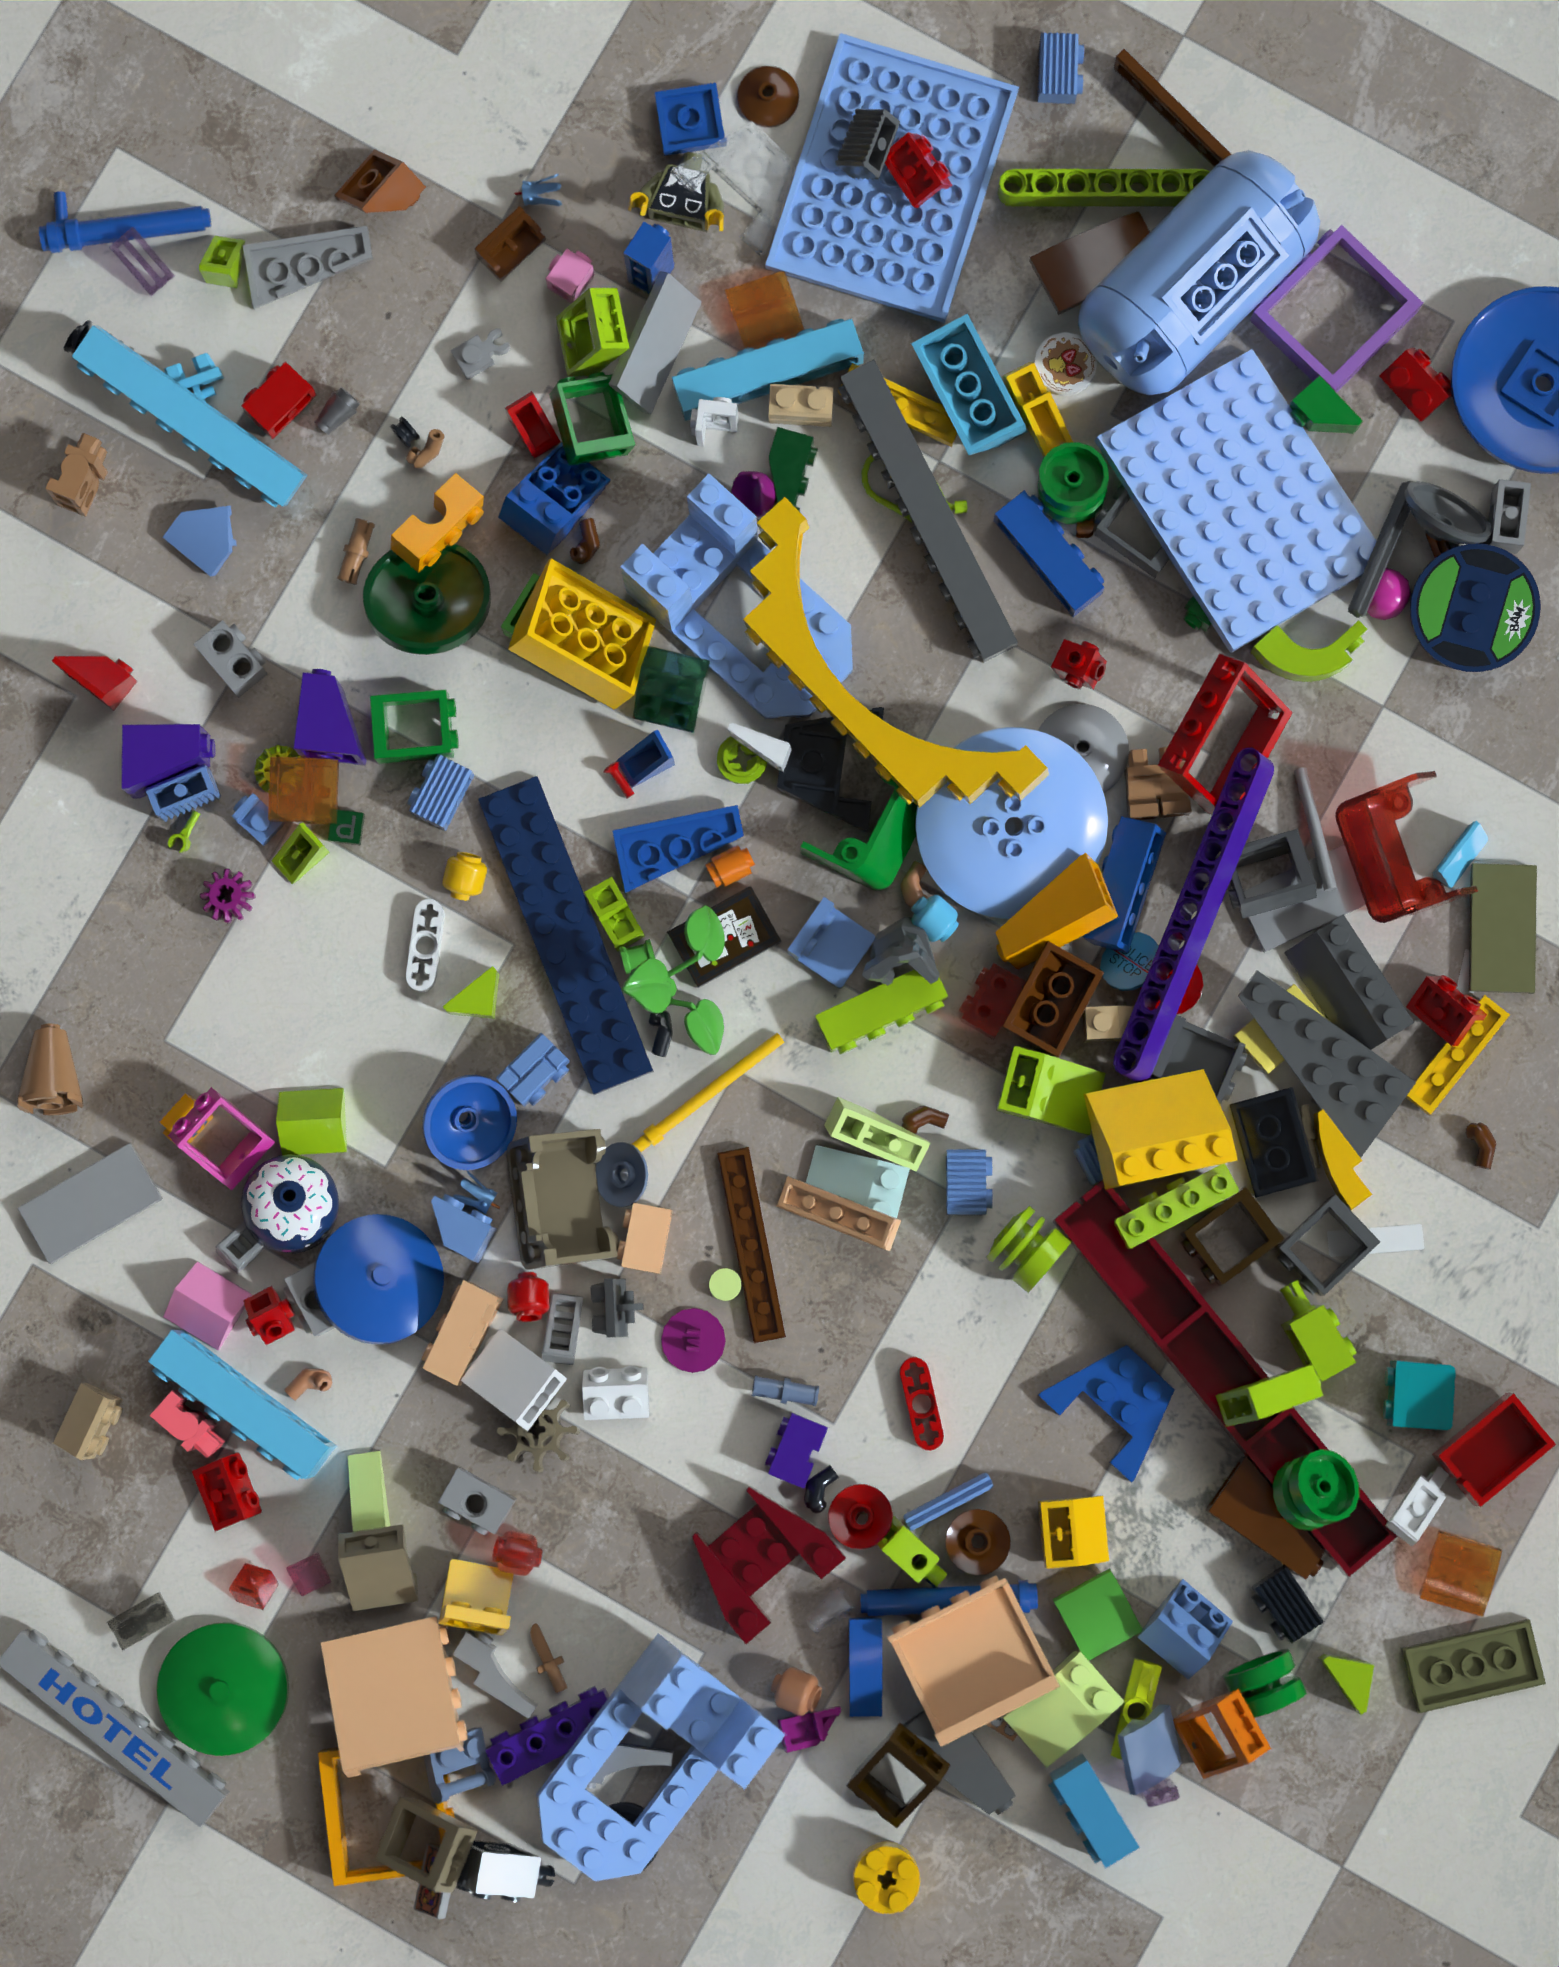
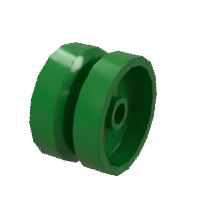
M1079 442L1063 443L1052 448L1043 458L1038 475L1037 493L1038 499L1044 506L1043 511L1052 519L1065 524H1077V522L1092 519L1102 509L1107 494L1109 473L1108 465L1102 454L1092 446Z
M1321 1449L1289 1461L1277 1471L1273 1482V1498L1278 1511L1288 1523L1298 1529L1311 1531L1347 1518L1355 1510L1359 1499V1482L1354 1469L1344 1457L1334 1451Z
M1288 1649L1278 1650L1257 1657L1232 1668L1222 1675L1228 1692L1239 1689L1240 1693L1246 1692L1242 1696L1254 1718L1278 1711L1307 1694L1300 1677H1284L1295 1667Z

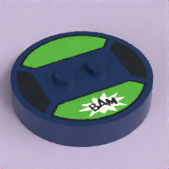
M1487 544L1462 545L1437 556L1419 575L1410 599L1411 625L1423 649L1439 663L1465 672L1489 671L1514 660L1532 640L1538 627L1541 611L1539 590L1529 569L1510 552Z

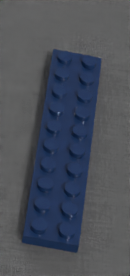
M538 776L479 798V803L593 1094L596 1095L654 1072Z

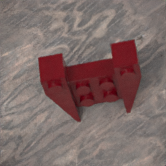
M749 1486L746 1491L757 1504L708 1545L698 1532L692 1536L723 1616L745 1644L749 1643L770 1625L772 1621L753 1599L752 1595L799 1554L821 1580L846 1559L843 1552L824 1530L803 1519L752 1486Z

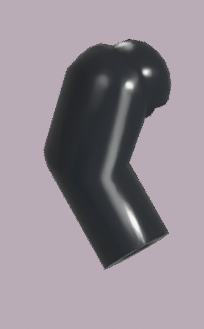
M665 1010L661 1013H651L648 1021L650 1025L658 1026L651 1053L660 1057L667 1056L673 1036L671 1016Z

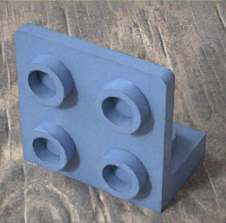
M823 897L788 948V955L840 989L874 942L875 935L835 909V904Z

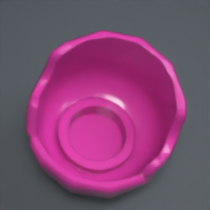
M1386 568L1367 613L1371 617L1380 620L1397 617L1410 599L1409 581L1399 571Z

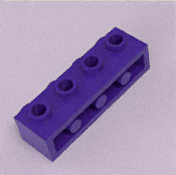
M593 1686L578 1694L579 1701L569 1706L566 1701H563L548 1709L551 1715L541 1720H538L536 1715L520 1723V1731L509 1735L506 1730L489 1739L492 1745L488 1746L485 1751L502 1786L567 1754L608 1700L609 1695L606 1688L598 1691L596 1686Z

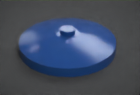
M373 1214L361 1216L345 1223L327 1239L316 1259L313 1285L318 1305L333 1327L356 1341L381 1345L408 1338L419 1331L430 1320L442 1297L444 1272L440 1256L434 1244L417 1226L395 1216Z

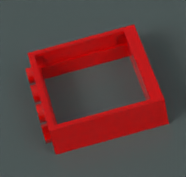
M1219 653L1157 766L1206 813L1212 815L1237 754L1242 749L1254 748L1268 758L1293 712L1245 662ZM1236 685H1238L1258 707L1209 793L1189 773V770ZM1273 713H1280L1277 719L1271 718ZM1182 760H1185L1183 767L1180 768L1179 764Z

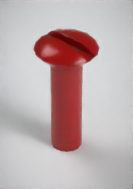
M617 761L607 766L604 773L611 774L628 799L635 793L619 771V762Z

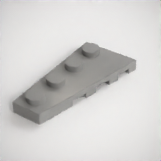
M367 226L243 245L254 309L373 259Z

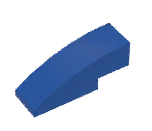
M849 1618L850 1717H882V1618Z

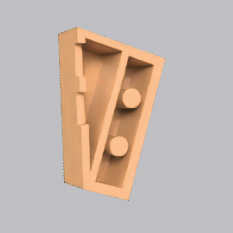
M463 1280L462 1284L457 1286L451 1298L453 1304L448 1314L444 1313L436 1328L439 1334L434 1344L430 1342L423 1353L421 1360L425 1361L422 1369L456 1386H461V1379L465 1375L468 1365L473 1362L504 1298L470 1281Z

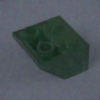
M648 646L640 669L632 718L694 733L706 687L710 661Z

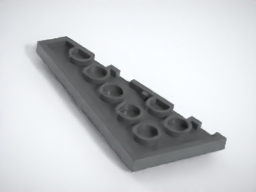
M1256 970L1238 997L1321 1110L1324 1109L1361 1158L1416 1082Z

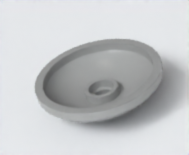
M1072 704L1053 712L1040 726L1038 731L1060 739L1080 754L1095 773L1103 793L1111 789L1123 775L1129 756L1128 740L1121 724L1106 710L1090 704ZM1080 742L1086 743L1089 748L1088 751L1085 753L1078 751L1077 744Z

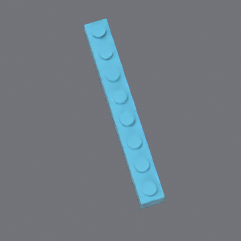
M92 325L72 355L78 361L76 365L78 369L90 377L97 374L105 380L103 386L117 396L121 392L132 399L129 404L145 415L149 411L158 418L155 422L157 425L169 433H172L173 430L184 436L182 442L196 452L201 448L210 455L208 461L223 471L226 467L236 473L234 479L246 488L250 489L252 485L263 492L260 497L275 508L278 504L282 507L287 506L308 476V474L100 326Z

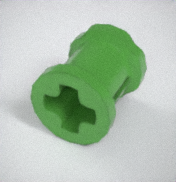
M650 939L645 940V944L625 948V946L619 947L626 975L631 974V971L643 961L655 959Z

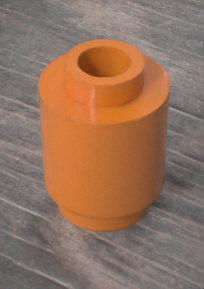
M738 845L712 857L711 862L705 864L716 888L721 885L726 887L752 874L750 867L755 865L748 849L741 850Z

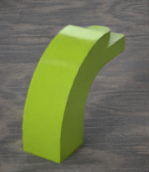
M1358 620L1331 645L1321 649H1308L1293 642L1277 625L1252 648L1250 653L1266 669L1282 678L1299 682L1320 681L1338 674L1349 666L1353 659L1345 651L1347 650L1352 654L1365 642L1362 636L1367 631V628Z

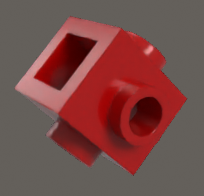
M1064 639L1051 668L1061 679H1064L1063 682L1079 690L1082 686L1094 690L1097 682L1104 676L1107 661L1099 653L1100 649L1094 644L1086 641L1078 644Z
M272 1285L243 1300L249 1317L245 1319L249 1330L254 1337L260 1335L266 1345L295 1331L291 1317L295 1316L294 1310L287 1298L284 1300L280 1299Z

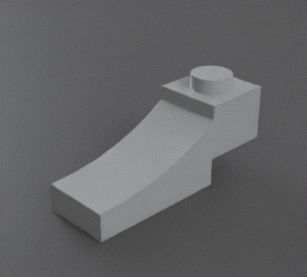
M468 1630L452 1655L480 1672L473 1683L474 1685L529 1719L538 1704L522 1693L504 1673L494 1655L497 1647L491 1644L493 1638L484 1632L475 1631L474 1633Z
M619 1743L586 1788H596V1783L602 1784L605 1776L622 1769L646 1765L671 1766L674 1750Z

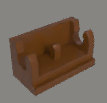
M519 206L474 249L477 258L501 282L546 238L540 232L542 229Z

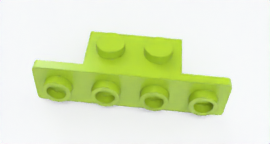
M1221 1164L1188 1182H1185L1182 1177L1166 1185L1169 1192L1159 1197L1155 1191L1139 1199L1138 1201L1141 1206L1117 1218L1114 1224L1126 1247L1131 1249L1238 1193L1239 1188L1226 1164Z

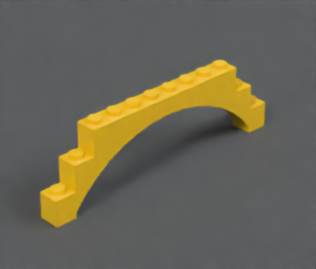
M784 497L757 522L761 532L758 535L760 540L770 550L774 546L775 548L750 570L754 580L751 583L752 586L763 598L767 595L769 596L743 619L748 628L745 634L756 646L762 643L769 650L766 656L777 668L783 665L791 673L787 677L799 691L805 688L812 695L809 701L820 713L826 710L834 718L831 724L842 736L848 733L856 741L853 747L864 759L870 756L877 763L874 769L886 782L892 779L899 786L896 792L908 805L914 802L920 808L947 782L950 783L947 789L958 801L964 798L971 804L997 779L1000 780L998 786L1009 798L1015 795L1022 801L1049 776L1048 767L1026 745L1019 751L977 752L944 747L913 737L891 726L864 707L844 688L831 672L818 651L809 631L800 588V555L803 534L809 529L807 519Z

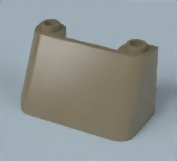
M600 1129L528 1136L508 1144L507 1163L521 1263L526 1270L618 1257V1236L610 1227H603L595 1171V1163L601 1161L602 1156L606 1152V1143L601 1136Z

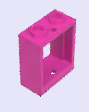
M212 1087L195 1100L194 1107L185 1117H181L175 1122L172 1132L168 1135L177 1147L231 1191L275 1143L262 1128ZM218 1106L222 1107L250 1131L220 1166L216 1165L188 1142Z

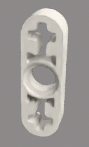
M425 899L419 902L414 912L406 981L417 992H426L432 989L437 977L445 912L443 907L433 899ZM428 906H433V910L438 913V917H433L430 924L431 929L437 928L436 934L425 930L418 932L419 926L426 928V918L421 916L422 911H427ZM422 937H430L434 941L433 951L426 955L420 954L416 948L418 940ZM415 957L423 961L433 960L432 965L425 963L424 972L430 978L429 981H423L422 986H418V982L412 978L413 974H419L421 964L419 962L414 963Z

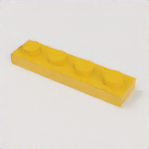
M852 363L848 372L860 366ZM884 378L908 427L952 447L958 434L944 406Z
M1483 995L1478 1001L1481 1004L1480 1009L1487 1014L1485 1019L1476 1020L1458 1046H1451L1445 1042L1415 1080V1085L1406 1096L1407 1099L1427 1115H1431L1510 1016L1509 1013L1486 995Z

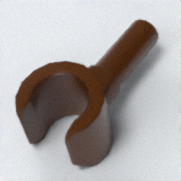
M1095 516L1090 520L1077 522V538H1091L1093 536Z

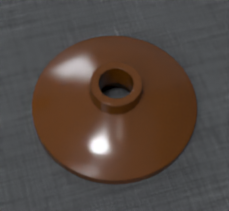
M762 66L751 70L741 80L737 90V103L743 116L751 123L761 127H775L788 121L795 113L799 103V90L793 77L785 70L775 66ZM770 88L774 93L766 97L762 94V91Z
M972 1509L961 1513L952 1521L946 1533L945 1545L948 1556L956 1567L968 1574L984 1575L995 1571L1005 1562L1010 1551L1011 1538L1006 1524L999 1516L988 1510ZM975 1535L983 1537L984 1543L981 1547L976 1548L972 1546L971 1540Z

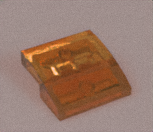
M779 271L724 290L744 349H757L766 346L768 342L774 339H787L796 336L797 333L804 330L785 271Z
M271 757L268 820L271 822H303L305 824H337L339 761L320 758Z
M1438 1531L1429 1556V1567L1419 1592L1420 1599L1483 1617L1497 1575L1502 1549Z

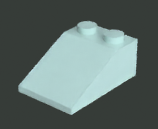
M816 1145L806 1183L897 1218L910 1168Z

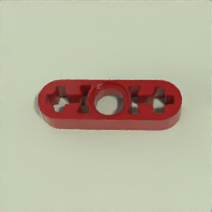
M908 1358L900 1367V1377L914 1439L920 1448L928 1451L935 1450L942 1444L944 1433L929 1367L920 1358ZM915 1362L917 1367H923L924 1373L919 1375L920 1385L927 1382L928 1390L918 1389L909 1394L908 1386H914L913 1378L906 1377L905 1371L910 1369V1363ZM925 1394L930 1398L931 1407L926 1413H917L913 1409L912 1401L915 1396ZM934 1414L936 1421H929V1425L932 1431L938 1432V1437L933 1439L934 1444L928 1445L926 1440H920V1434H923L925 1430L923 1423L916 1425L915 1418L923 1419Z

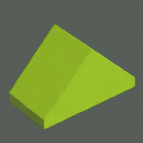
M221 236L213 237L199 264V271L207 284L232 288L238 287L245 240Z
M302 822L272 859V862L290 883L294 884L330 852Z
M492 966L442 1007L450 1015L495 1019L499 973Z
M1327 1654L1318 1657L1354 1710L1360 1715L1367 1712L1374 1665L1370 1662Z

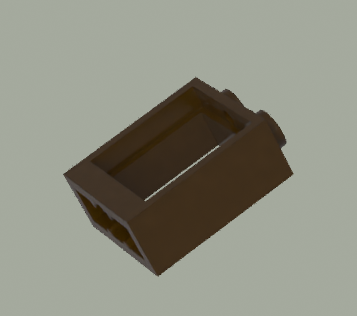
M1247 1187L1241 1188L1238 1193L1229 1197L1180 1233L1184 1238L1180 1243L1191 1258L1195 1255L1204 1265L1200 1268L1202 1274L1211 1284L1216 1281L1218 1286L1224 1285L1285 1239ZM1235 1204H1238L1266 1242L1223 1273L1195 1234Z
M899 1722L857 1768L846 1786L897 1829L938 1786L951 1765ZM887 1753L892 1755L924 1782L906 1804L869 1774Z

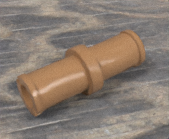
M359 518L355 519L349 544H345L343 549L346 553L337 576L338 580H345L346 583L353 585L357 584L363 560L368 558L369 552L366 550L373 528H375L374 523H367L366 520Z

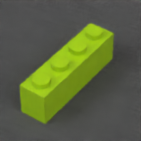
M914 969L894 978L890 985L881 984L815 1015V1019L831 1053L838 1050L841 1055L856 1048V1041L867 1037L869 1041L885 1035L886 1031L884 1028L896 1023L899 1028L916 1020L914 1017L916 1013L926 1010V1013L930 1014L943 1008V1001L947 1000L948 994L940 977L936 982L930 984Z

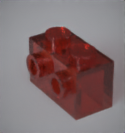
M995 963L992 964L990 970L983 967L975 981V984L980 986L974 997L967 995L959 1009V1012L964 1014L961 1022L994 1040L1026 981Z

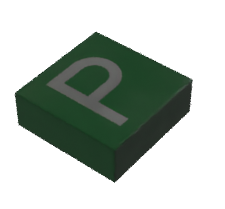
M332 809L328 841L361 846L365 814L362 812Z

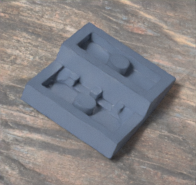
M1158 1704L1145 1720L1132 1719L1118 1735L1130 1795H1137L1157 1785L1182 1764L1170 1705Z

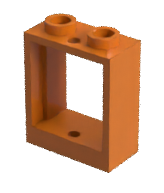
M1239 1689L1196 1704L1173 1719L1175 1729L1203 1779L1250 1764L1271 1749ZM1213 1713L1234 1753L1225 1755L1204 1717L1205 1714ZM1193 1742L1196 1744V1749L1192 1746Z

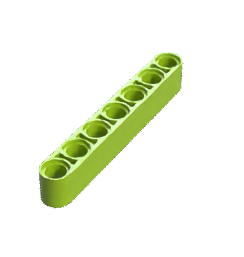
M1010 169L1000 177L998 197L1003 204L1012 207H1176L1194 188L1193 185L1199 183L1210 171L1205 169ZM1008 183H1015L1020 187V190L1012 193L1007 191L1004 186ZM1047 183L1052 190L1043 193L1036 188V185ZM1071 183H1078L1082 186L1083 190L1075 193L1070 191L1067 186ZM1109 183L1114 187V191L1109 193L1103 192L1099 185ZM1140 183L1146 190L1137 193L1131 189L1130 185ZM1164 183H1172L1177 188V191L1172 193L1166 192L1162 185Z

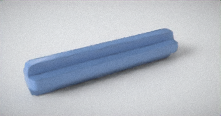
M982 1473L904 1514L903 1519L909 1530H915L991 1490L994 1487L993 1482L987 1473Z

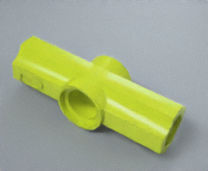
M1134 1658L1123 1699L1124 1703L1120 1706L1121 1713L1110 1753L1111 1756L1122 1760L1118 1735L1132 1719L1145 1720L1152 1712V1705L1162 1669L1161 1665ZM1136 1702L1143 1704L1145 1711L1141 1717L1131 1718L1128 1716L1127 1711L1131 1704Z

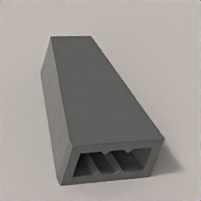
M924 1710L903 1724L951 1765L943 1779L988 1815L994 1811L999 1815L1013 1805L1011 1799L1016 1796L1014 1791L973 1732L940 1747L935 1737L936 1733Z

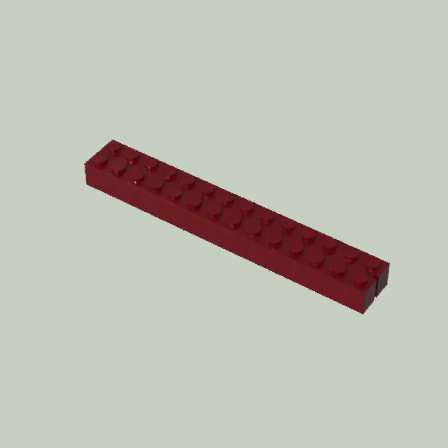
M1101 1180L1079 1198L1083 1203L1082 1205L1076 1201L1052 1220L1061 1233L1072 1241L1070 1244L1272 1488L1277 1471L1285 1463L1321 1449L1329 1450L1294 1407L1259 1420L1226 1427L1215 1395L1269 1377L1154 1237L1131 1249L1126 1247L1114 1221L1131 1212V1210L1113 1188L1105 1189L1104 1182ZM1360 1487L1356 1508L1347 1518L1311 1531L1307 1530L1340 1572L1347 1577L1354 1574L1398 1537L1386 1526L1387 1519Z

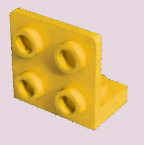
M452 1559L449 1562L438 1624L503 1636L510 1626L511 1616H507L514 1572L508 1569Z

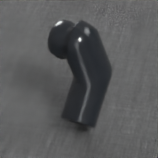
M828 1465L814 1475L806 1483L804 1502L806 1507L813 1513L824 1511L827 1505L824 1501L825 1487L839 1478L831 1465Z

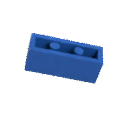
M643 222L623 254L628 282L650 294L659 272L662 271L669 274L674 269V259L669 232L658 224L654 223L651 226Z

